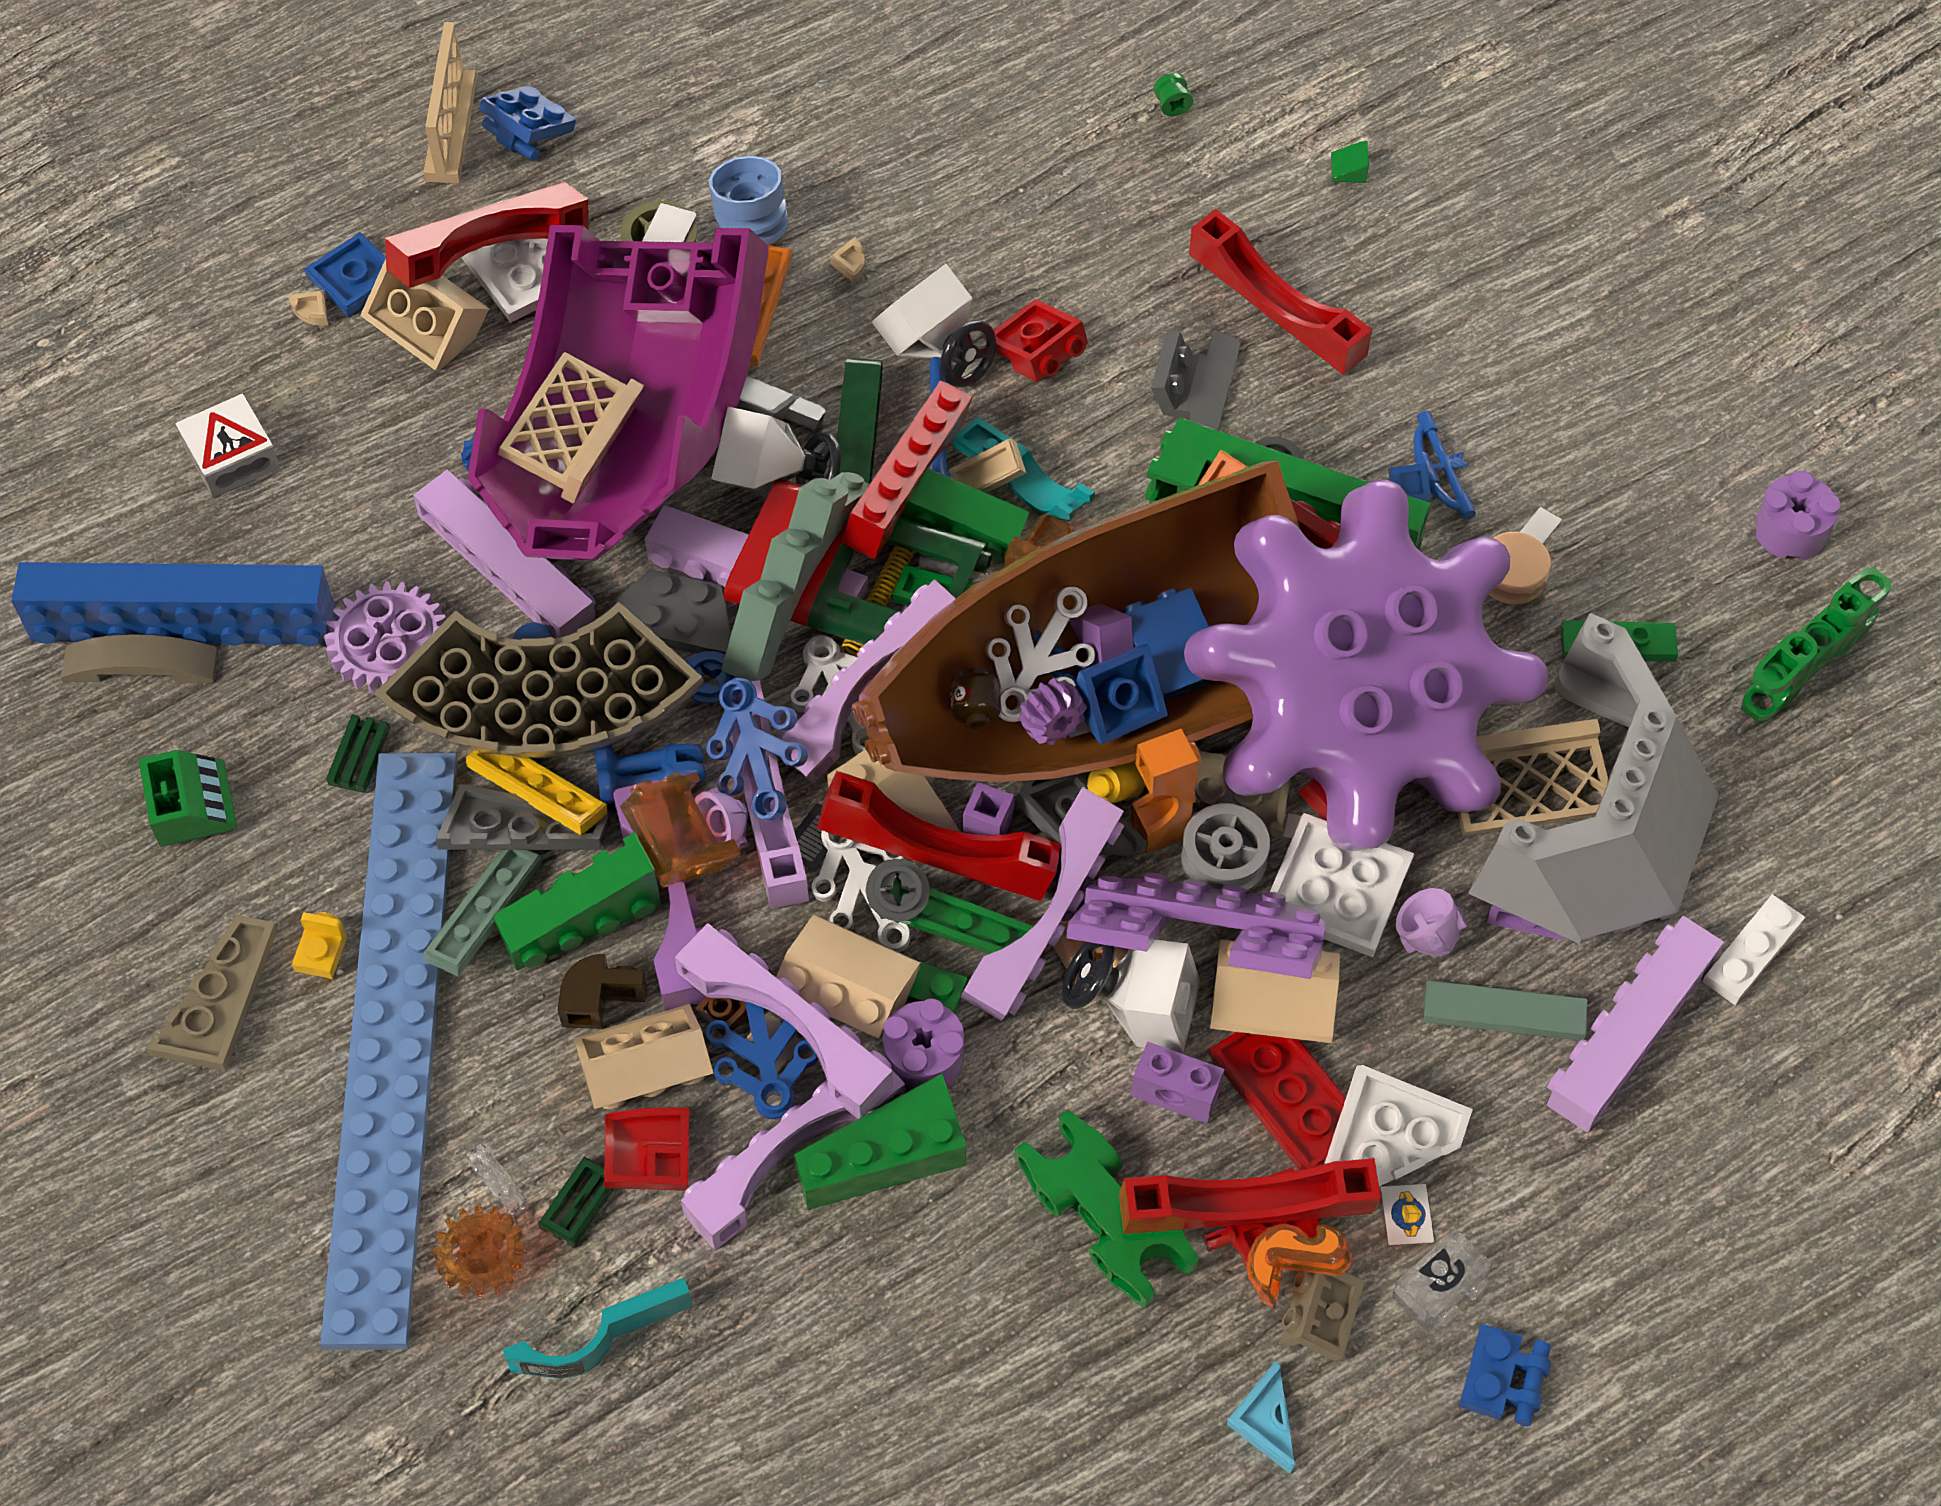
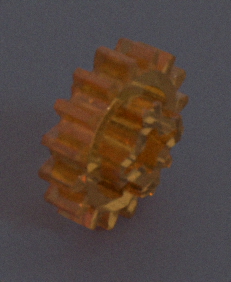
M478 1204L472 1215H468L467 1211L462 1208L459 1210L461 1219L455 1222L453 1219L447 1218L445 1223L448 1232H437L435 1235L438 1243L442 1245L432 1249L435 1259L440 1260L435 1264L439 1275L446 1274L444 1280L449 1288L459 1282L458 1288L461 1295L465 1296L470 1288H475L478 1298L483 1297L485 1288L490 1286L497 1294L500 1292L499 1282L501 1280L510 1284L514 1282L511 1273L512 1269H523L522 1260L518 1257L526 1254L525 1244L520 1241L523 1238L520 1226L513 1227L514 1220L510 1214L500 1219V1212L496 1206H493L488 1214H484L481 1204ZM506 1239V1254L504 1258H501L499 1251L504 1247L503 1241ZM457 1243L460 1246V1251L454 1255L456 1260L453 1262L452 1253Z

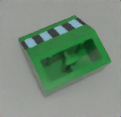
M181 750L138 759L149 824L160 847L238 829L224 760Z

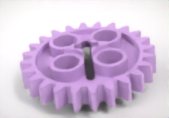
M386 581L381 591H378L373 584H370L369 594L364 595L357 589L355 590L357 600L353 602L347 598L343 599L345 611L340 609L333 610L336 621H327L329 633L324 635V639L327 645L326 652L329 660H331L335 672L340 671L344 682L352 679L355 689H359L367 683L369 692L373 694L378 685L382 686L446 621L440 604H433L431 594L429 593L421 597L419 587L417 586L408 593L404 582H401L396 590H392L389 581ZM416 628H418V629L415 630V631L408 632V631L411 630V629H416ZM361 643H366V644L363 645V646H358V647H356L357 645H359V644H361ZM393 657H399L396 660L388 661Z

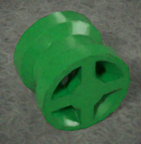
M1166 74L1156 81L1153 91L1157 99L1160 100V108L1163 114L1174 117L1187 112L1191 108L1194 99L1190 90L1187 89V82L1182 74Z

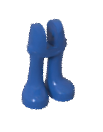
M671 743L665 745L664 748L634 755H618L613 750L611 744L594 749L600 801L606 804L615 803L613 793L615 789L658 780L660 789L669 788L670 791H676L682 788H691L706 780V770L704 765L701 764L704 758L703 750L697 744ZM660 770V771H656V772H652V773H647V774L634 775V774H638V773H642V772H647V771Z

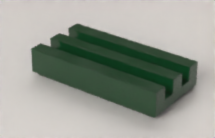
M351 715L326 778L329 786L361 793L366 792L377 764L379 753L382 751L390 730L388 722L380 721L379 724L375 723L372 718L366 717L365 720H360L358 715ZM361 730L344 775L340 778L358 731ZM371 732L376 733L357 782L352 781Z
M584 1156L538 1222L539 1229L546 1233L547 1231L551 1232L553 1237L559 1240L563 1239L567 1242V1245L575 1248L615 1189L604 1188L603 1182L571 1231H568L602 1178H604V1167ZM588 1171L593 1172V1175L578 1194L559 1225L554 1223Z

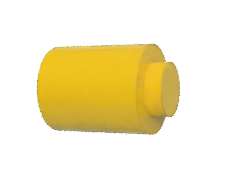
M1133 761L1123 765L1091 771L1087 787L1089 791L1113 804L1138 797L1144 790L1145 782L1135 765L1136 762Z

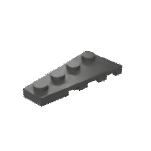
M460 784L436 837L437 850H600L610 825V811H607V815L584 834L579 835L562 825L559 821L534 808L529 802L516 794Z

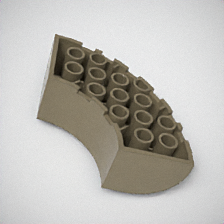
M618 602L595 621L577 629L578 632L556 639L553 637L522 640L505 638L479 627L455 610L374 695L402 718L425 732L454 745L483 753L510 757L547 758L578 754L629 738L658 723L682 706L705 685V681L689 664Z

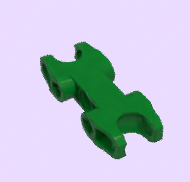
M1868 568L1862 570L1844 584L1834 594L1830 604L1799 632L1786 636L1757 664L1752 676V683L1754 684L1746 691L1741 703V709L1756 722L1767 721L1784 709L1798 696L1802 686L1834 657L1845 654L1874 625L1878 617V606L1887 598L1892 581L1876 568ZM1867 580L1874 581L1880 586L1881 591L1876 596H1868L1861 591L1860 583ZM1757 693L1766 694L1772 700V707L1764 710L1759 709L1752 704L1751 698Z
M1066 1110L1058 1116V1127L1061 1130V1134L1072 1148L1066 1156L1060 1159H1049L1039 1154L1030 1144L1023 1142L1015 1148V1159L1028 1179L1033 1193L1051 1214L1059 1217L1071 1207L1100 1239L1088 1249L1094 1264L1114 1287L1124 1292L1135 1303L1146 1309L1154 1302L1153 1298L1156 1294L1151 1283L1140 1269V1266L1146 1260L1154 1257L1168 1259L1181 1272L1190 1275L1198 1268L1199 1259L1182 1230L1124 1234L1119 1201L1121 1186L1112 1177L1123 1168V1163L1117 1152L1099 1131L1086 1124L1073 1112Z

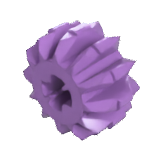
M1053 678L1047 685L1040 683L1035 692H1028L1029 699L1020 704L1022 711L1018 716L1022 726L1032 739L1036 740L1039 744L1047 742L1049 745H1053L1059 738L1065 741L1067 734L1077 731L1076 725L1084 721L1083 713L1087 706L1072 684H1069L1066 680L1058 681Z

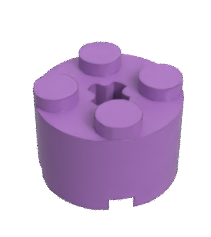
M1796 471L1792 475L1781 477L1768 487L1755 521L1757 539L1768 552L1777 557L1786 559L1787 556L1799 557L1798 560L1812 558L1823 550L1838 517L1840 501L1828 486L1813 478L1806 471Z
M927 999L904 1005L895 1011L884 1024L883 1055L892 1065L891 1069L905 1083V1090H913L942 1073L948 1089L956 1082L964 1063V1030L958 1017L936 999Z

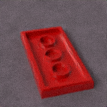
M1235 1032L1209 1048L1208 1055L1218 1067L1225 1069V1077L1297 1169L1304 1170L1325 1164L1346 1097L1300 1039Z

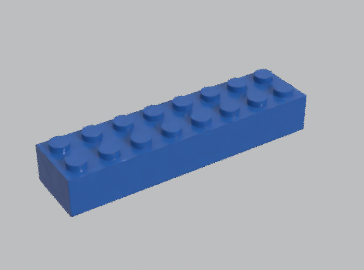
M19 562L11 600L30 640L44 644H50L54 641L79 642L86 639L113 635H156L181 638L200 643H225L233 646L241 645L242 643H262L268 646L279 644L315 646L317 644H326L324 635L329 633L327 621H334L333 610L335 609V603L322 565Z

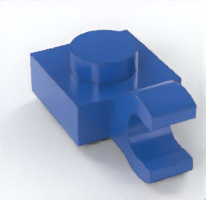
M1427 463L1388 468L1389 479L1386 480L1397 483L1408 496L1420 500L1431 499Z

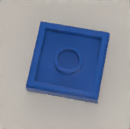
M359 232L304 268L306 277L317 288L324 290V294L347 317H350L365 306L386 256Z

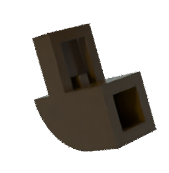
M605 954L591 955L576 962L565 974L560 987L558 1014L562 1027L602 1029L606 1000L645 1002L647 985L644 970H637L631 966H617L615 969H608Z

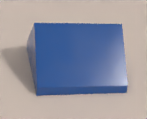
M1148 644L1140 645L1078 673L1075 688L1087 706L1083 713L1084 721L1100 744H1104L1168 716Z

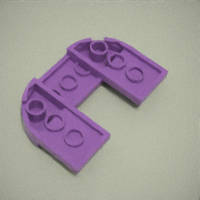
M1146 873L1144 879H1121L1105 875L1099 876L1098 882L1086 888L1083 906L1068 922L1067 939L1147 952L1170 918L1242 929L1230 949L1228 966L1311 979L1321 959L1326 924L1323 918L1320 917V911L1286 902V896L1276 892H1263L1262 896L1246 894L1247 890L1239 886H1223L1222 890L1207 887L1206 882L1196 879H1186L1184 883L1168 881V876L1159 873Z

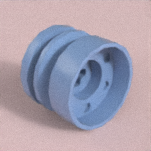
M743 156L725 161L714 169L709 178V189L712 206L714 207L716 228H750L767 245L773 244L785 234L788 228V214L784 199L781 170L774 162L763 157Z

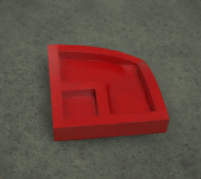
M645 1108L605 1114L604 1188L687 1190L689 1108Z

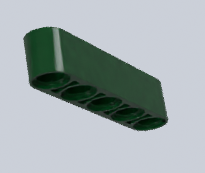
M846 358L837 441L841 450L839 474L842 472L855 473L860 475L864 482L870 484L873 476L883 361Z

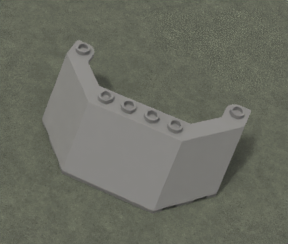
M1589 613L1559 668L1554 686L1557 693L1565 700L1628 727L1595 817L1549 830L1524 820H1511L1507 822L1501 830L1498 840L1487 860L1476 874L1468 893L1578 944L1591 941L1600 934L1611 931L1615 934L1640 927L1646 921L1657 918L1664 920L1676 916L1719 797L1677 716L1626 628Z

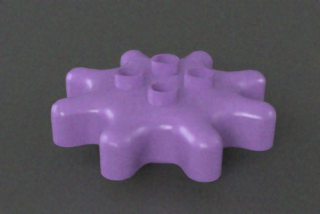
M1386 479L1375 480L1349 492L1343 501L1341 509L1339 537L1330 549L1316 547L1292 521L1280 515H1267L1243 526L1235 538V555L1258 587L1259 602L1257 610L1247 625L1225 623L1199 630L1189 638L1184 650L1185 662L1193 674L1202 679L1224 681L1237 685L1245 692L1252 707L1253 722L1250 732L1228 754L1224 761L1223 775L1228 787L1236 794L1253 796L1274 792L1298 772L1313 777L1321 784L1326 793L1328 835L1337 847L1346 851L1378 848L1387 842L1395 824V804L1398 793L1404 785L1411 781L1422 785L1436 802L1449 812L1461 813L1484 810L1491 806L1500 794L1501 779L1478 745L1477 728L1481 715L1489 705L1503 707L1531 702L1537 699L1545 691L1549 680L1547 667L1538 656L1528 652L1499 648L1491 641L1483 624L1482 608L1484 600L1503 581L1510 570V555L1506 546L1497 539L1479 537L1454 546L1438 561L1425 556L1414 546L1409 535V504L1407 494L1397 483Z

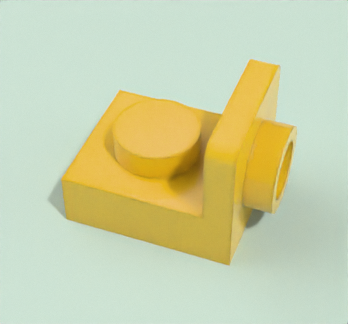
M304 912L301 917L304 932L292 962L294 972L333 979L347 940L342 922L334 915L326 912H318L316 915Z

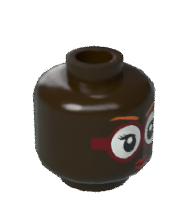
M981 668L963 670L958 674V678L954 679L950 684L952 715L957 721L966 723L968 728H985L990 725L991 720L997 718L1001 713L999 682L994 676L989 675L987 670Z

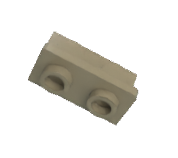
M1303 1267L1293 1281V1290L1295 1292L1291 1306L1282 1319L1283 1334L1280 1343L1286 1347L1301 1344L1333 1361L1343 1359L1365 1281L1342 1269L1332 1271Z

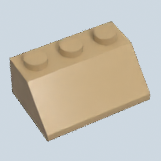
M385 259L360 316L431 368L441 370L476 339L489 308L443 275L439 279L409 288L386 270Z
M813 915L786 952L776 978L784 977L798 989L799 996L809 1004L812 1001L818 1003L826 1010L830 1017L881 1039L883 1038L886 1020L895 1011L904 1006L922 963L824 918Z
M1220 939L1210 1029L1332 1043L1339 985V953L1322 951L1321 959L1311 979L1228 966L1230 949L1235 941Z
M690 1004L573 1038L594 1109L600 1107L604 1109L617 1108L623 1105L627 1099L640 1095L643 1097H653L663 1093L667 1087L680 1083L682 1085H693L701 1082L705 1078L704 1076L713 1074L702 1030Z

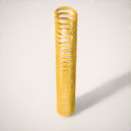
M895 545L865 601L875 604L879 603L887 607L886 605L889 604L888 600L893 595L903 568L911 562L910 559L913 558L915 551L910 552L908 549ZM845 639L840 649L842 653L847 654L844 651L845 648L850 654L857 656L858 653L850 650L847 646L859 652L864 645Z

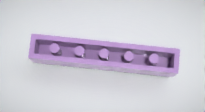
M446 470L413 495L418 516L530 619L546 626L551 633V637L556 639L578 632L577 629L595 621L594 605H596V602L591 593L584 587L579 589L571 582L568 573L560 565L554 567L547 558L524 556L517 547L516 541L503 528L489 509L487 502L480 500L474 494L472 487L464 478L457 479L451 472Z
M663 505L645 537L648 560H651L659 567H671L685 572L693 579H704L719 584L725 589L729 574L749 534ZM847 569L838 587V591L866 600L868 598V576Z
M1685 916L1681 917L1675 927L1667 924L1655 942L1659 946L1654 955L1647 952L1642 957L1634 970L1638 974L1632 984L1625 981L1613 998V1001L1617 1003L1610 1013L1605 1009L1600 1013L1591 1027V1030L1595 1032L1588 1042L1583 1038L1579 1041L1569 1057L1573 1063L1567 1071L1559 1068L1549 1082L1547 1088L1552 1093L1547 1106L1588 1133L1715 962L1724 941Z

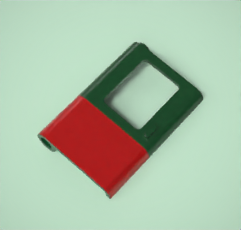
M782 479L774 482L729 574L724 589V600L740 605L743 591L761 579L771 540L788 529L800 487H802L801 485ZM903 517L899 518L886 542L957 565L958 569L948 589V592L954 598L959 597L968 590L973 580L977 579L981 573L986 574L992 561V553L988 552V544ZM846 524L816 567L790 621L865 645L870 640L875 641L885 631L884 626L895 613L900 611L838 591V587L856 551L841 543Z

